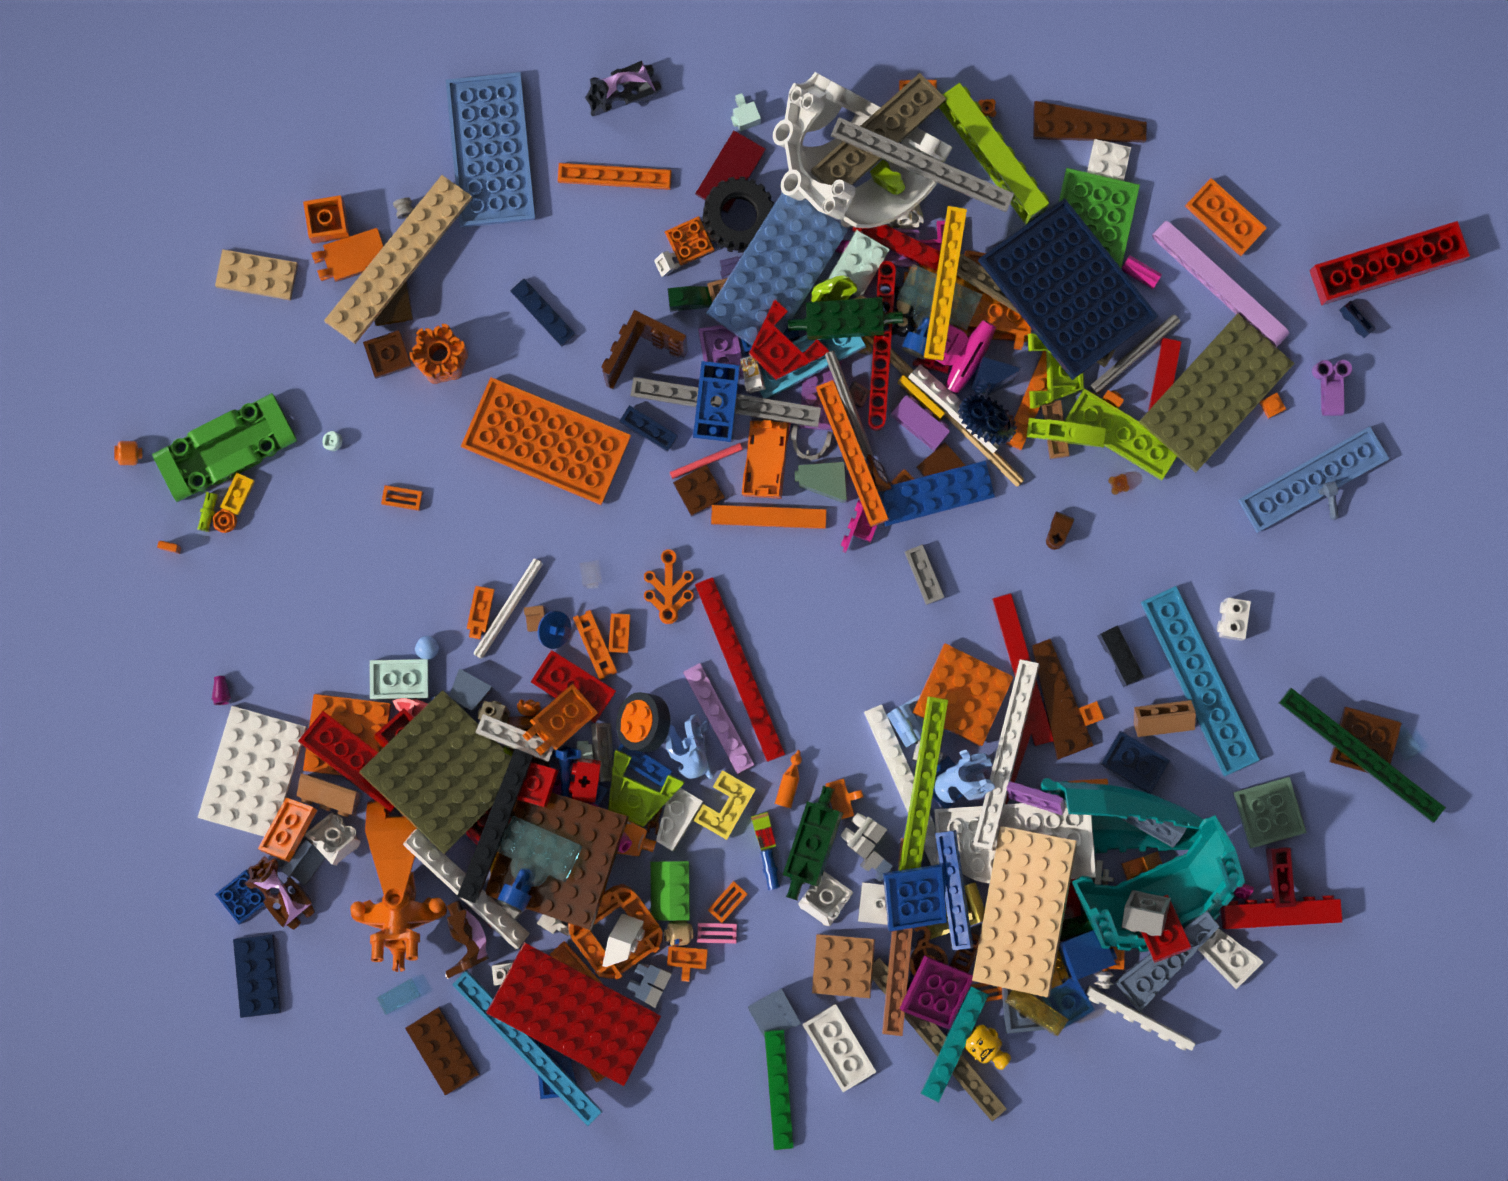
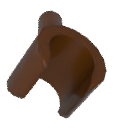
M663 808L648 823V833H650L651 828H656L655 835H658V822Z

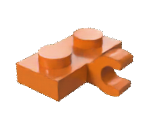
M844 779L826 783V787L835 789L830 802L833 810L843 813L841 820L854 816L850 801L863 798L862 791L858 790L848 793Z
M669 946L667 966L682 967L681 981L689 982L690 968L706 969L708 949Z

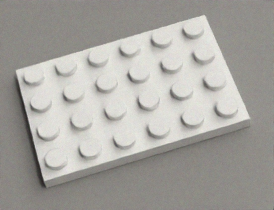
M231 706L198 818L265 837L286 798L302 746L298 740L306 732L307 727Z

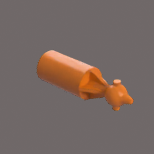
M797 750L791 757L792 765L782 776L774 804L790 809L792 807L800 780L798 765L802 762L800 750Z

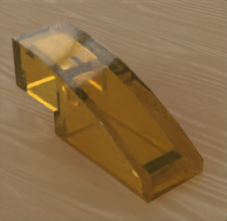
M1012 990L1005 1000L1011 1007L1054 1036H1059L1068 1022L1066 1017L1030 993Z

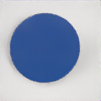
M560 611L547 613L538 625L539 641L549 649L562 647L568 641L571 634L570 619L565 613Z

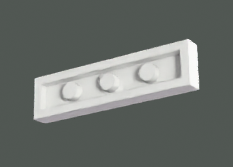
M484 714L475 732L511 748L534 755V757L546 762L549 761L554 749L551 746L540 756L536 749L544 741L539 736L534 735L527 741L522 736L526 731Z

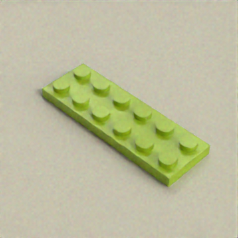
M1085 388L1064 420L1065 422L1106 428L1105 447L1161 481L1177 457L1141 425L1139 421Z

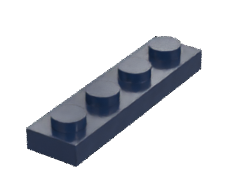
M522 279L510 290L515 298L561 347L575 335L574 331L525 279Z

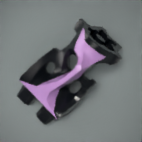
M639 61L628 67L612 71L610 73L611 77L603 79L591 78V87L585 99L590 105L591 116L593 117L602 111L604 113L608 112L612 108L611 103L617 100L625 101L626 104L637 101L648 102L661 90V85L659 81L651 82L650 77L654 74L652 65H644L642 61ZM617 85H622L624 90L619 92Z

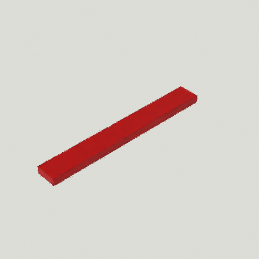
M1010 593L993 598L992 601L1013 674L1016 677L1019 661L1031 662ZM1035 681L1026 719L1035 722L1031 733L1034 746L1054 741L1037 681Z

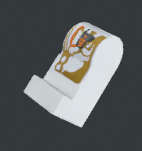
M751 356L741 358L746 390L749 393L765 390L766 386L760 364Z

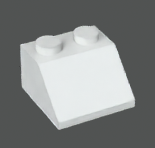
M623 913L621 914L609 935L602 966L608 967L627 960L631 952L635 953L638 941L642 940L645 930L642 929L644 921Z

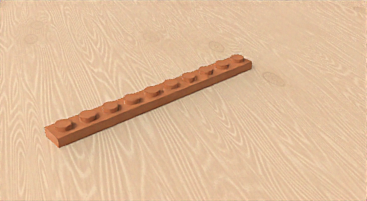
M901 838L900 840L898 871L900 866L904 838ZM913 928L892 931L882 1028V1034L903 1036L905 1012L899 1008L907 994Z

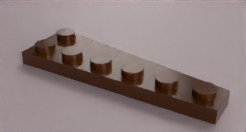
M1034 101L1033 139L1094 141V139L1109 142H1146L1147 122Z
M1051 639L1032 645L1035 663L1040 665L1038 670L1039 682L1042 688L1057 760L1094 746Z

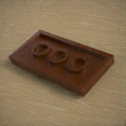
M440 1007L405 1028L444 1095L449 1094L479 1075L478 1070Z

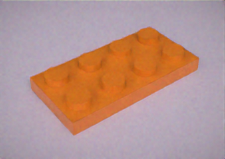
M1212 178L1185 205L1192 214L1239 256H1242L1267 229L1265 225Z

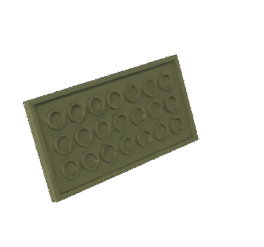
M1237 313L1143 416L1139 423L1196 473L1295 363Z

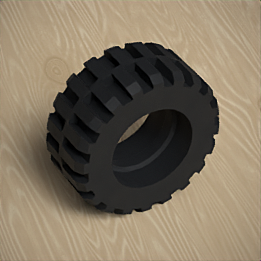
M740 176L739 179L731 177L726 182L724 180L719 182L718 186L713 187L710 194L707 195L703 208L704 229L706 233H709V238L712 242H717L718 247H725L729 252L738 250V253H744V250L747 249L774 206L771 194L765 191V187L762 184L757 185L754 179L748 181L745 180V177ZM736 198L751 203L757 213L754 225L744 231H736L727 227L721 218V211L726 202Z

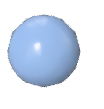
M431 636L421 637L415 647V652L421 659L431 660L439 651L438 642Z

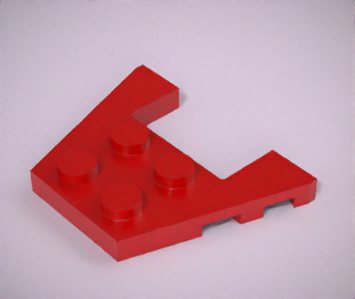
M776 299L773 301L749 355L775 380H778L825 356L829 350L819 340H816L803 353L780 332L775 325L788 311Z

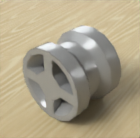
M401 198L393 202L394 208L397 209L396 215L398 219L407 218L414 210L411 207V198Z

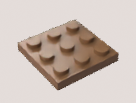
M816 934L812 993L871 998L875 939Z

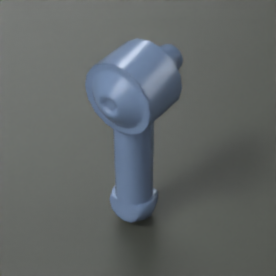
M1332 481L1324 483L1318 492L1320 495L1328 497L1330 518L1336 520L1339 517L1335 496L1338 495V486Z

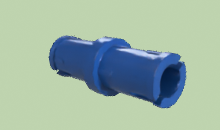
M772 849L761 851L760 854L764 867L762 870L766 876L768 890L780 888L777 876L778 867L775 866Z

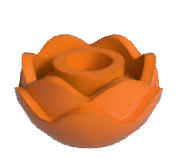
M221 509L214 514L213 526L217 531L228 533L236 527L237 518L234 513Z
M521 699L517 703L519 713L525 716H535L541 709L540 702L535 703L531 699L527 701Z

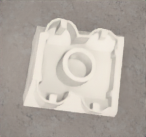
M333 812L305 834L309 841L335 866L352 851L357 850L361 842L356 837V829L352 826H346L342 818Z
M824 871L819 887L811 885L798 904L801 909L819 920L823 925L831 926L850 899L853 891Z

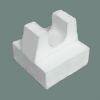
M669 251L662 252L654 260L662 277L668 276L680 267L679 263L674 264L672 259L675 257V254L669 253Z

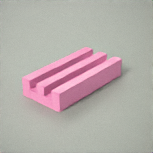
M698 923L697 943L736 944L737 924ZM702 927L733 928V932L702 931ZM701 935L732 936V939H701Z

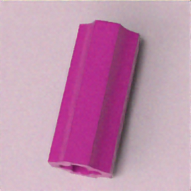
M1130 255L1121 268L1123 272L1152 289L1162 276L1161 273Z

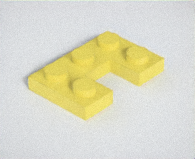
M722 770L713 788L729 796L720 813L702 804L693 821L727 840L756 789Z

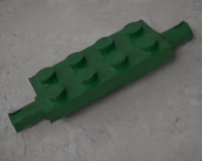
M882 297L806 303L805 319H788V331L806 330L808 340L884 335V326L886 324H903V312L885 313L883 311Z
M823 786L818 802L811 803L807 801L783 872L784 876L790 877V880H792L786 895L788 898L798 901L802 885L805 883L816 887L820 885L843 815L842 812L833 810L829 806L835 789Z

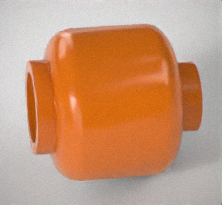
M119 441L117 446L114 445V461H118L119 465H137L138 459H142V448H138L136 441Z

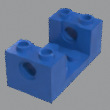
M701 361L693 438L733 442L737 389L740 384L741 365ZM714 396H719L722 399L721 406L714 407L711 404V399Z

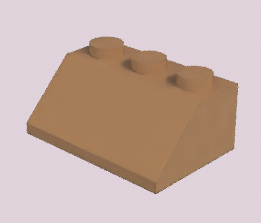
M301 773L297 790V797L302 798L301 802L312 805L313 802L320 804L319 808L330 811L331 808L338 810L337 814L349 817V814L355 815L362 793Z

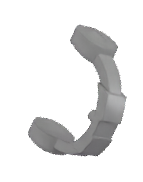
M793 425L790 435L791 440H793L794 450L797 456L802 459H818L832 442V432L828 431L822 450L813 456H809L810 451L807 450L806 455L799 451L796 443L798 425Z

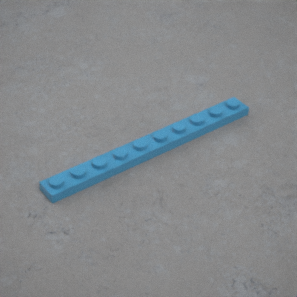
M468 970L452 984L587 1126L603 1112L532 1037L486 1013L494 997Z

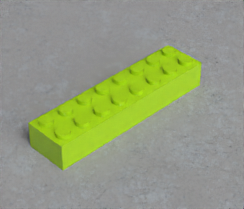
M958 83L942 94L946 100L939 109L996 186L1014 193L1010 205L1024 224H1029L1043 214L1049 205L1048 196L1038 189L1036 180L1032 176L1029 177L1025 165L1021 161L1018 162L1015 158L1014 150L1010 146H1006L1002 134L999 131L996 132L992 127L991 119L983 115L981 106L977 101L974 102L968 88Z

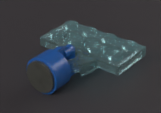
M913 264L897 300L914 307L913 320L918 329L916 333H907L902 348L905 352L915 357L925 359L924 352L937 274ZM955 283L949 323L967 331L982 298V294Z
M513 816L497 852L512 859L510 867L515 881L512 886L504 884L497 898L498 902L519 913L524 912L531 899L528 893L532 886H540L545 882L548 875L566 882L582 846Z

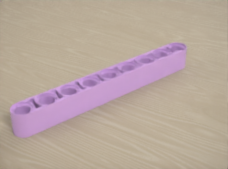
M1165 221L1152 234L1153 239L1235 314H1240L1276 348L1289 335V331L1171 223Z

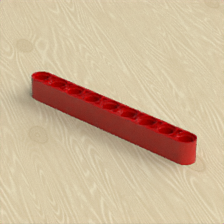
M891 261L882 262L878 270L876 298L882 297L883 305H887L890 308L886 313L893 312L896 268ZM886 267L890 268L892 270V273L890 275H884L882 273V269ZM883 286H888L891 292L884 294L880 289ZM886 324L888 330L884 331V335H875L873 341L868 425L873 431L882 430L886 422L892 324ZM879 342L886 343L887 348L885 350H879L877 348V344ZM878 361H883L886 367L878 369L875 364ZM880 379L884 381L885 385L882 388H878L874 385V382ZM880 398L884 404L877 407L873 404V400ZM879 417L882 420V424L876 426L872 423V419Z

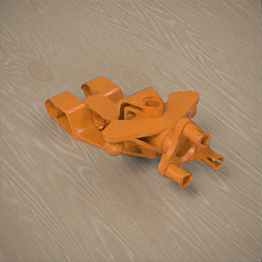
M371 801L367 802L365 833L384 896L382 902L374 904L371 900L354 902L350 907L351 917L356 922L381 929V931L370 935V944L372 945L371 961L382 962L384 960V947H387L393 955L392 970L398 972L399 967L400 972L405 971V959L410 961L418 960L420 934L412 931V929L442 918L447 912V907L444 901L438 897H428L423 903L415 901L416 885L414 873L411 870L416 856L403 843L417 828L405 816L389 817L387 809L378 802Z

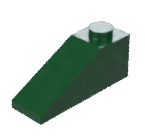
M708 286L668 288L670 312L709 308L712 304Z

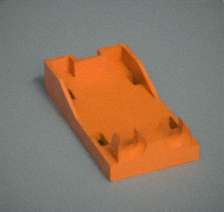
M771 420L750 421L747 459L742 484V495L744 497L782 499L789 427L787 422H774ZM781 437H784L783 446H780ZM749 473L751 474L750 482H748Z

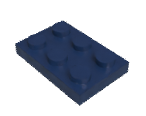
M1119 731L1100 764L1151 794L1170 760L1124 732Z

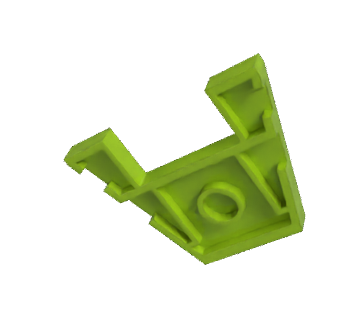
M1034 333L1028 334V351H1046L1047 391H1029L1030 409L1038 408L1041 405L1084 389L1083 373L1072 380L1039 337Z
M616 749L614 752L608 810L628 816L629 821L644 827L682 787L685 781L669 774L661 792L656 791L624 775L632 757Z

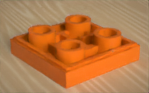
M699 216L665 231V235L680 266L715 251Z

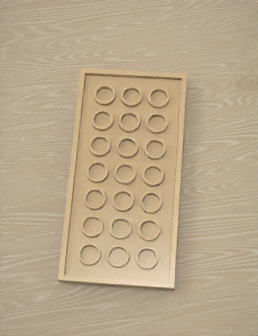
M1000 826L972 981L1050 997L1077 847L1076 840Z

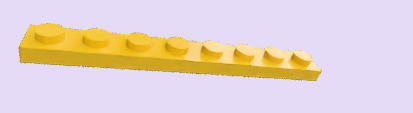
M947 207L924 358L939 361L944 359L967 209Z

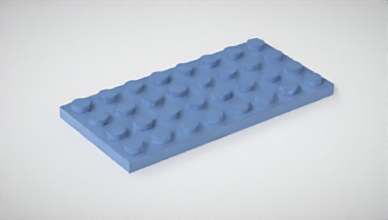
M521 73L446 79L455 183L473 198L459 215L460 228L536 220Z
M782 192L709 307L706 315L752 346L773 301L776 299L788 311L775 325L780 332L784 333L788 327V319H793L848 229L830 216L818 211L808 200L798 201Z

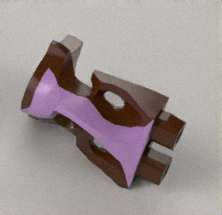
M264 856L256 865L248 868L250 878L245 885L251 889L257 888L264 894L266 899L263 903L283 928L287 925L295 930L301 923L297 918L301 912L307 918L315 913L311 899L291 877L288 876L287 881L283 883L277 874L278 861L275 858L269 860ZM289 886L295 889L294 894L288 892ZM278 888L280 892L272 893L270 889ZM274 903L280 904V908H274Z
M460 901L447 905L451 915L447 917L451 936L457 942L466 945L467 953L457 964L446 971L445 976L447 979L489 959L485 948L487 940L484 930L469 909H463Z

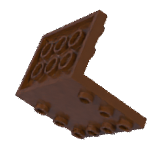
M634 310L627 325H622L619 331L621 336L618 342L614 341L612 344L610 358H606L601 368L603 369L602 372L606 386L614 389L640 337L653 342L652 345L660 350L663 348L669 350V354L676 358L680 356L685 358L688 352L687 335Z

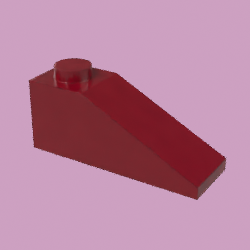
M1266 848L1267 868L1275 908L1294 907L1296 904L1291 848Z

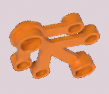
M667 549L661 554V560L665 564V586L655 577L654 572L647 571L644 574V580L647 583H651L665 597V605L655 597V593L652 590L645 591L644 599L647 602H651L660 611L659 618L664 624H673L678 618L677 611L684 604L692 601L694 595L692 591L685 590L682 593V597L673 605L672 597L687 583L692 582L694 576L692 572L685 571L682 574V578L673 585V564L676 562V554L673 550ZM666 555H671L673 557L672 560L666 561ZM649 573L652 574L653 579L647 580L646 575ZM685 574H690L692 576L691 579L685 580ZM649 592L652 593L653 598L647 599L646 594ZM685 593H690L692 595L691 598L685 599ZM671 612L672 617L666 618L665 613Z

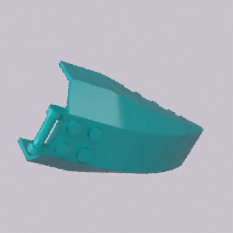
M1049 778L1043 779L1040 790L1045 793L1052 791L1051 794L1059 795L1066 800L1068 814L1092 815L1095 854L1107 853V850L1119 849L1120 853L1126 852L1127 849L1138 848L1139 852L1146 851V848H1158L1159 851L1189 850L1201 834L1199 825L1204 819L1179 805L1145 792L1105 784L1071 783L1067 781L1053 782ZM1128 816L1138 817L1139 821L1153 819L1158 824H1163L1164 821L1173 822L1174 826L1186 827L1187 829L1176 845L1171 847L1127 823L1122 818L1127 819Z

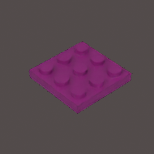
M924 955L899 1009L950 1030L971 986L973 975Z

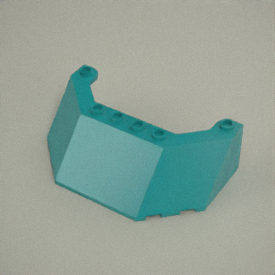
M1216 815L1202 820L1199 825L1201 834L1186 854L1177 856L1173 860L1160 864L1147 872L1140 873L1138 876L1123 881L1117 886L1094 884L1089 876H1081L1072 881L1075 892L1103 949H1109L1110 946L1117 947L1118 950L1130 951L1132 948H1136L1139 952L1149 951L1140 931L1132 932L1122 928L1125 905L1132 890L1158 896L1168 894L1183 928L1206 910L1215 920L1218 918L1221 907L1229 904L1235 896L1233 892L1237 887L1243 886L1245 879L1236 849Z

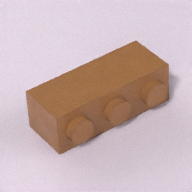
M1191 700L1134 707V727L1138 737L1195 730L1196 712Z

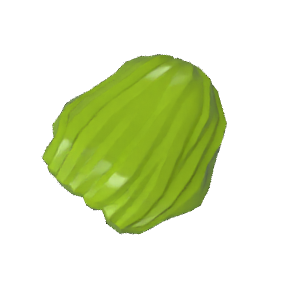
M844 275L836 276L816 285L811 293V301L849 300L851 295L857 292V285L849 277Z

